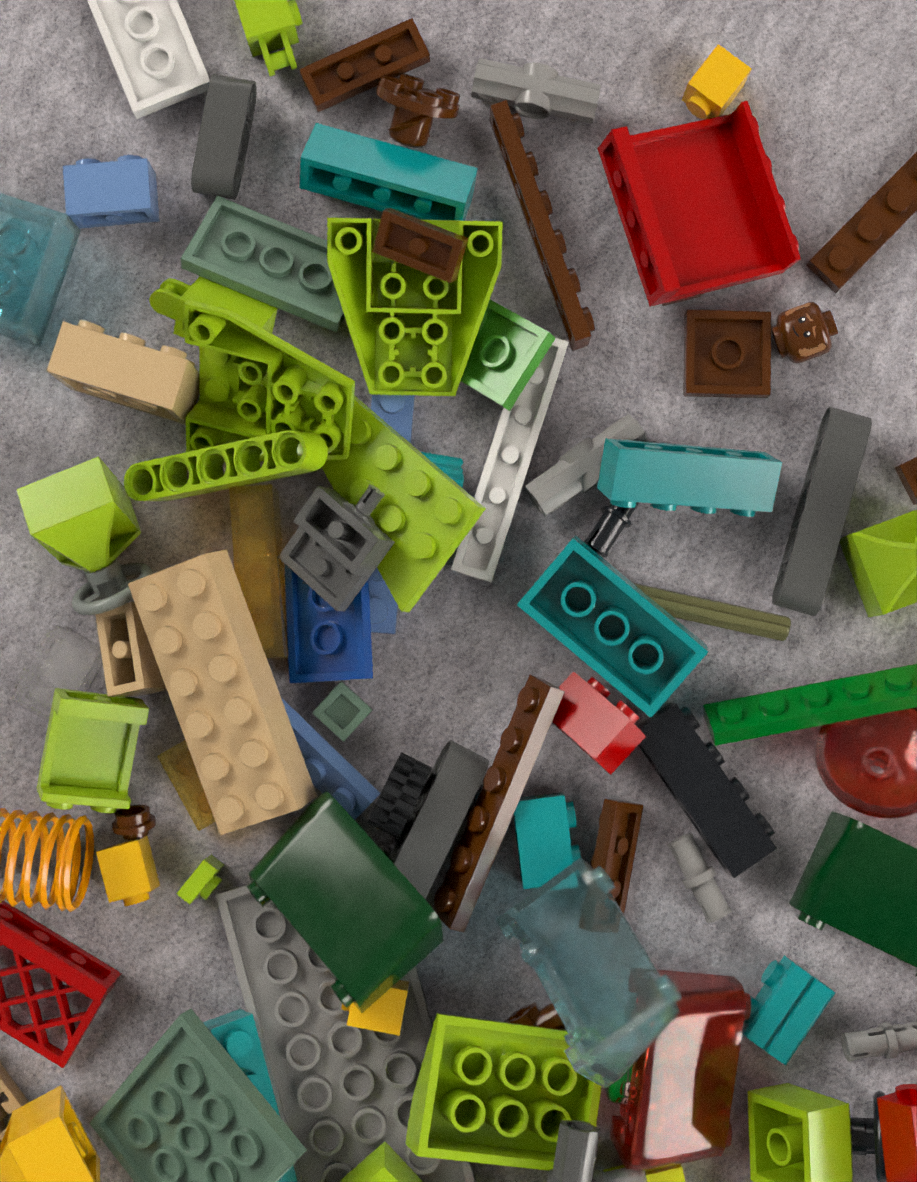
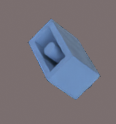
M137 155L120 156L117 161L100 162L96 159H80L76 161V165L63 166L66 216L77 229L160 222L156 173L147 158Z

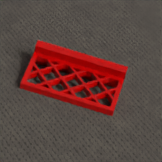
M2 901L0 903V946L4 945L13 951L17 965L0 969V1030L61 1068H64L74 1054L108 993L114 988L122 973L20 910L12 907L7 902ZM41 968L50 973L53 988L35 992L29 970ZM19 973L25 994L7 998L1 977ZM79 991L93 1001L87 1011L71 1014L66 993ZM56 995L62 1017L43 1021L38 999ZM27 1002L33 1023L20 1025L13 1020L9 1006ZM81 1021L75 1029L74 1022ZM64 1025L68 1038V1044L64 1051L49 1042L46 1028Z

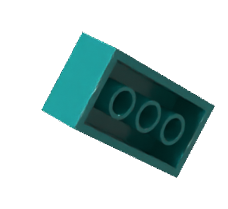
M576 535L517 604L518 607L650 718L709 652L707 645Z

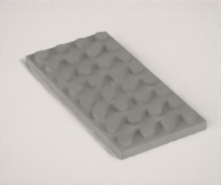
M382 845V846H378V847L382 850V852L386 855L385 850H384V846H383V845ZM250 883L215 894L247 1012L252 1013L280 1117L307 1149L293 1165L297 1181L339 1182L386 1141L423 1182H476L471 1162L419 1157L405 1144L412 1097L433 1027L417 966L400 979L409 981V988L399 1036L347 1026L349 1011L341 1010L342 1002L330 988V985L335 982L330 970L278 908H274L270 903L262 907L246 886Z

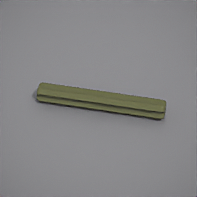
M633 583L675 618L779 641L786 640L790 632L791 619L787 616Z

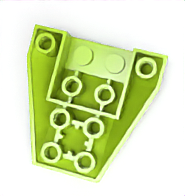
M327 217V263L369 393L375 395L455 396L501 269L503 222L423 220L469 238L457 279L449 283L372 252L381 219Z
M187 300L184 303L185 343L199 346L200 400L186 416V452L285 430H293L320 435L325 440L328 448L326 460L347 459L349 457L355 392L354 380L231 310L192 300ZM301 443L298 445L297 448V456L299 460L301 459L303 454V447ZM263 452L260 454L259 461H264Z

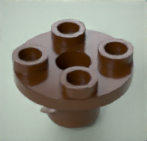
M400 74L399 79L382 76L376 90V94L381 99L395 105L391 126L388 129L390 137L395 142L411 148H421L427 144L434 117L444 119L457 117L460 108L458 104L460 94L444 88H436V91L424 88L425 81L423 79L408 74Z

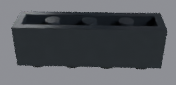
M670 703L637 726L646 736L638 745L727 874L735 878L777 849L770 839L775 834L774 830L760 812L755 816L745 803L750 798L749 794L736 777L728 779L720 765L725 763L722 755L712 742L703 743L695 731L700 725L686 706L680 709L677 704Z

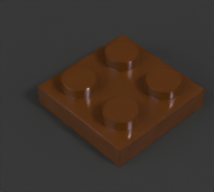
M686 310L684 314L683 396L768 398L771 395V312Z

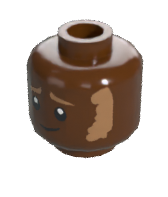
M808 302L780 313L776 320L777 325L771 327L781 359L788 357L795 364L828 353L832 347L831 336L838 334L831 311L828 310L822 313L819 305L815 302Z

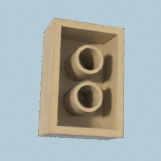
M79 320L78 326L62 322L46 370L49 374L71 390L186 425V416L196 405L200 389L199 372L194 367L195 363L186 359L187 354L185 352L162 345L160 351L145 347V340L127 333H120L119 338L103 334L105 330L103 327L85 320Z

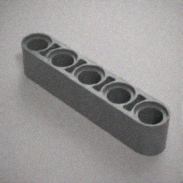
M828 407L825 411L772 596L773 605L814 617L819 612L870 435L871 418L834 407Z
M452 740L448 741L442 749L389 857L391 862L425 899L489 765L488 759Z

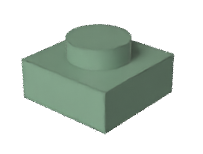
M340 681L312 714L344 742L373 709L343 681Z

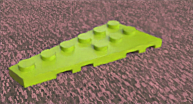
M354 395L350 455L347 459L326 460L322 469L333 489L351 504H357L369 484L377 487L385 494L370 516L373 518L376 526L395 543L377 566V569L401 612H410L486 508Z

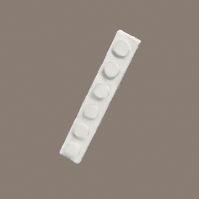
M559 338L554 340L511 410L508 411L503 408L474 497L486 509L458 546L451 571L492 583L567 350L568 341Z

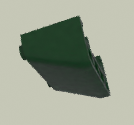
M327 791L311 802L248 873L251 883L246 887L262 907L270 903L274 908H278L315 952L335 979L330 988L346 1008L354 1003L360 1012L363 1013L444 941L442 924L434 909L339 802Z
M832 811L789 904L801 911L798 917L799 920L821 931L826 923L917 967V849L858 820Z

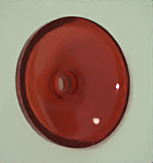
M917 708L821 726L815 745V762L823 783L839 801L857 812L878 818H901L917 813ZM879 766L883 769L884 773H875L870 767Z

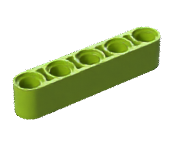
M285 430L133 464L125 473L124 488L129 497L135 501H172L314 472L325 464L328 457V448L325 440L316 433ZM301 443L303 447V454L301 459L299 460L297 456V448L298 445ZM261 452H263L264 455V463L262 467L259 463V457ZM224 460H225V463H226V471H225V474L223 473V463H224ZM187 470H189V479H188V480H187Z

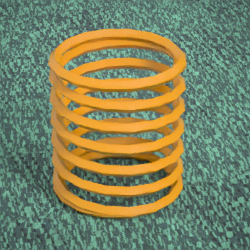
M0 808V817L3 816L5 818L0 826V861L1 848L7 831L9 834V852L5 867L4 883L0 891V903L6 899L14 907L23 900L26 906L31 908L39 901L45 910L54 903L57 904L61 911L67 909L69 912L77 909L82 903L89 885L94 855L93 826L86 815L74 820L70 814L58 818L51 812L42 817L38 811H33L26 815L21 809L9 813L5 808ZM20 818L21 822L16 829L14 819ZM35 819L37 824L32 832L30 821ZM52 821L54 825L51 828V831L48 835V829L46 824L47 822ZM68 822L70 828L68 829L67 834L64 837V830L62 826L64 825V823ZM84 824L86 835L84 867L77 895L73 901L78 884L81 862V840L79 830L81 826ZM24 834L25 855L21 881L14 897L13 879L17 853ZM40 837L41 854L38 879L34 893L30 897V875L34 853ZM56 841L57 853L54 880L47 899V875L51 854Z

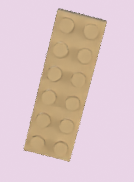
M227 549L202 554L128 583L220 835L299 810L317 797L315 788Z

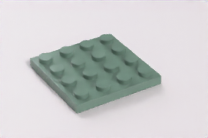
M192 1009L178 1016L89 1123L134 1182H278L307 1151Z

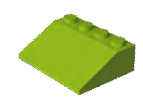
M437 1013L412 1097L405 1144L419 1157L550 1171L554 1165L559 1127L562 1120H579L588 1122L595 1127L597 1125L608 1037Z

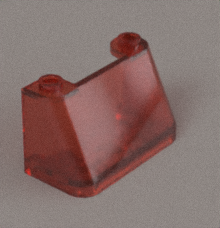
M634 967L631 990L633 992H641L639 1010L634 1009L633 1019L638 1025L628 1103L620 1105L621 1116H612L610 1138L627 1170L648 1171L719 1157L723 1154L725 1148L730 1147L732 1141V1126L729 1120L744 1020H748L751 1013L750 995L744 992L742 984L734 976Z

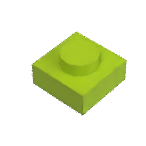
M211 854L201 862L176 894L189 905L198 899L199 896L207 900L222 882V879L217 874L224 864Z

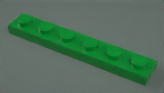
M917 664L704 704V719L714 745L717 746L917 707Z

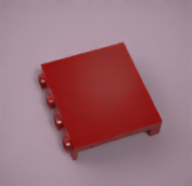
M748 101L741 102L728 115L630 135L627 126L611 129L597 148L650 307L779 275L801 259L797 237L792 233L785 213V201L778 192L772 174V163L765 154L759 136V125L757 119L752 115Z

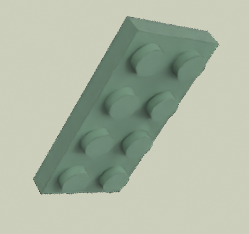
M218 195L216 196L180 258L181 268L337 333L345 316L327 263V240Z

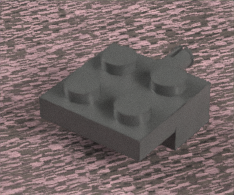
M369 484L356 505L349 503L336 490L317 486L293 520L299 528L278 556L282 562L336 611H346L395 543L376 526L373 518L370 516L385 496L383 492Z

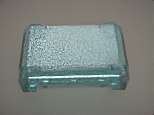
M579 858L498 917L496 921L507 939H511L514 936L521 941L519 945L523 951L521 956L524 962L535 969L568 1032L564 1038L570 1047L565 1050V1053L574 1071L601 1087L608 1088L623 1077L678 1015L680 1010L676 1002L682 999L671 979L666 974L660 976L610 892L615 888V885L609 875L601 866L593 869L586 861Z

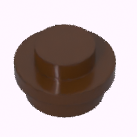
M140 804L130 805V809H119L115 812L112 830L113 833L122 835L125 840L141 839L147 836L149 830L156 826V818L153 814H150L149 806Z

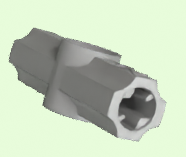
M479 58L475 70L471 98L493 103L507 100L508 106L514 107L518 114L532 119H545L549 115L593 124L601 85L559 76L554 68L542 63L533 62L524 64L523 67Z
M630 414L621 417L593 439L588 437L575 445L559 458L560 462L525 485L524 488L531 501L544 517L566 504L581 491L586 493L598 485L605 438L649 442L645 431L637 420L632 418Z

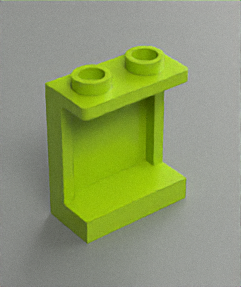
M54 689L36 787L41 801L46 802V805L51 808L61 810L72 809L73 805L90 806L92 810L100 813H115L117 808L130 809L131 799L128 796V787L140 725L147 724L149 707L142 698L108 697L107 694Z

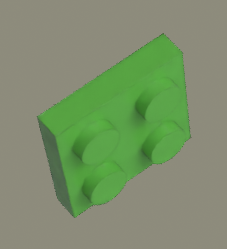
M490 299L460 382L510 411L556 338L547 330Z

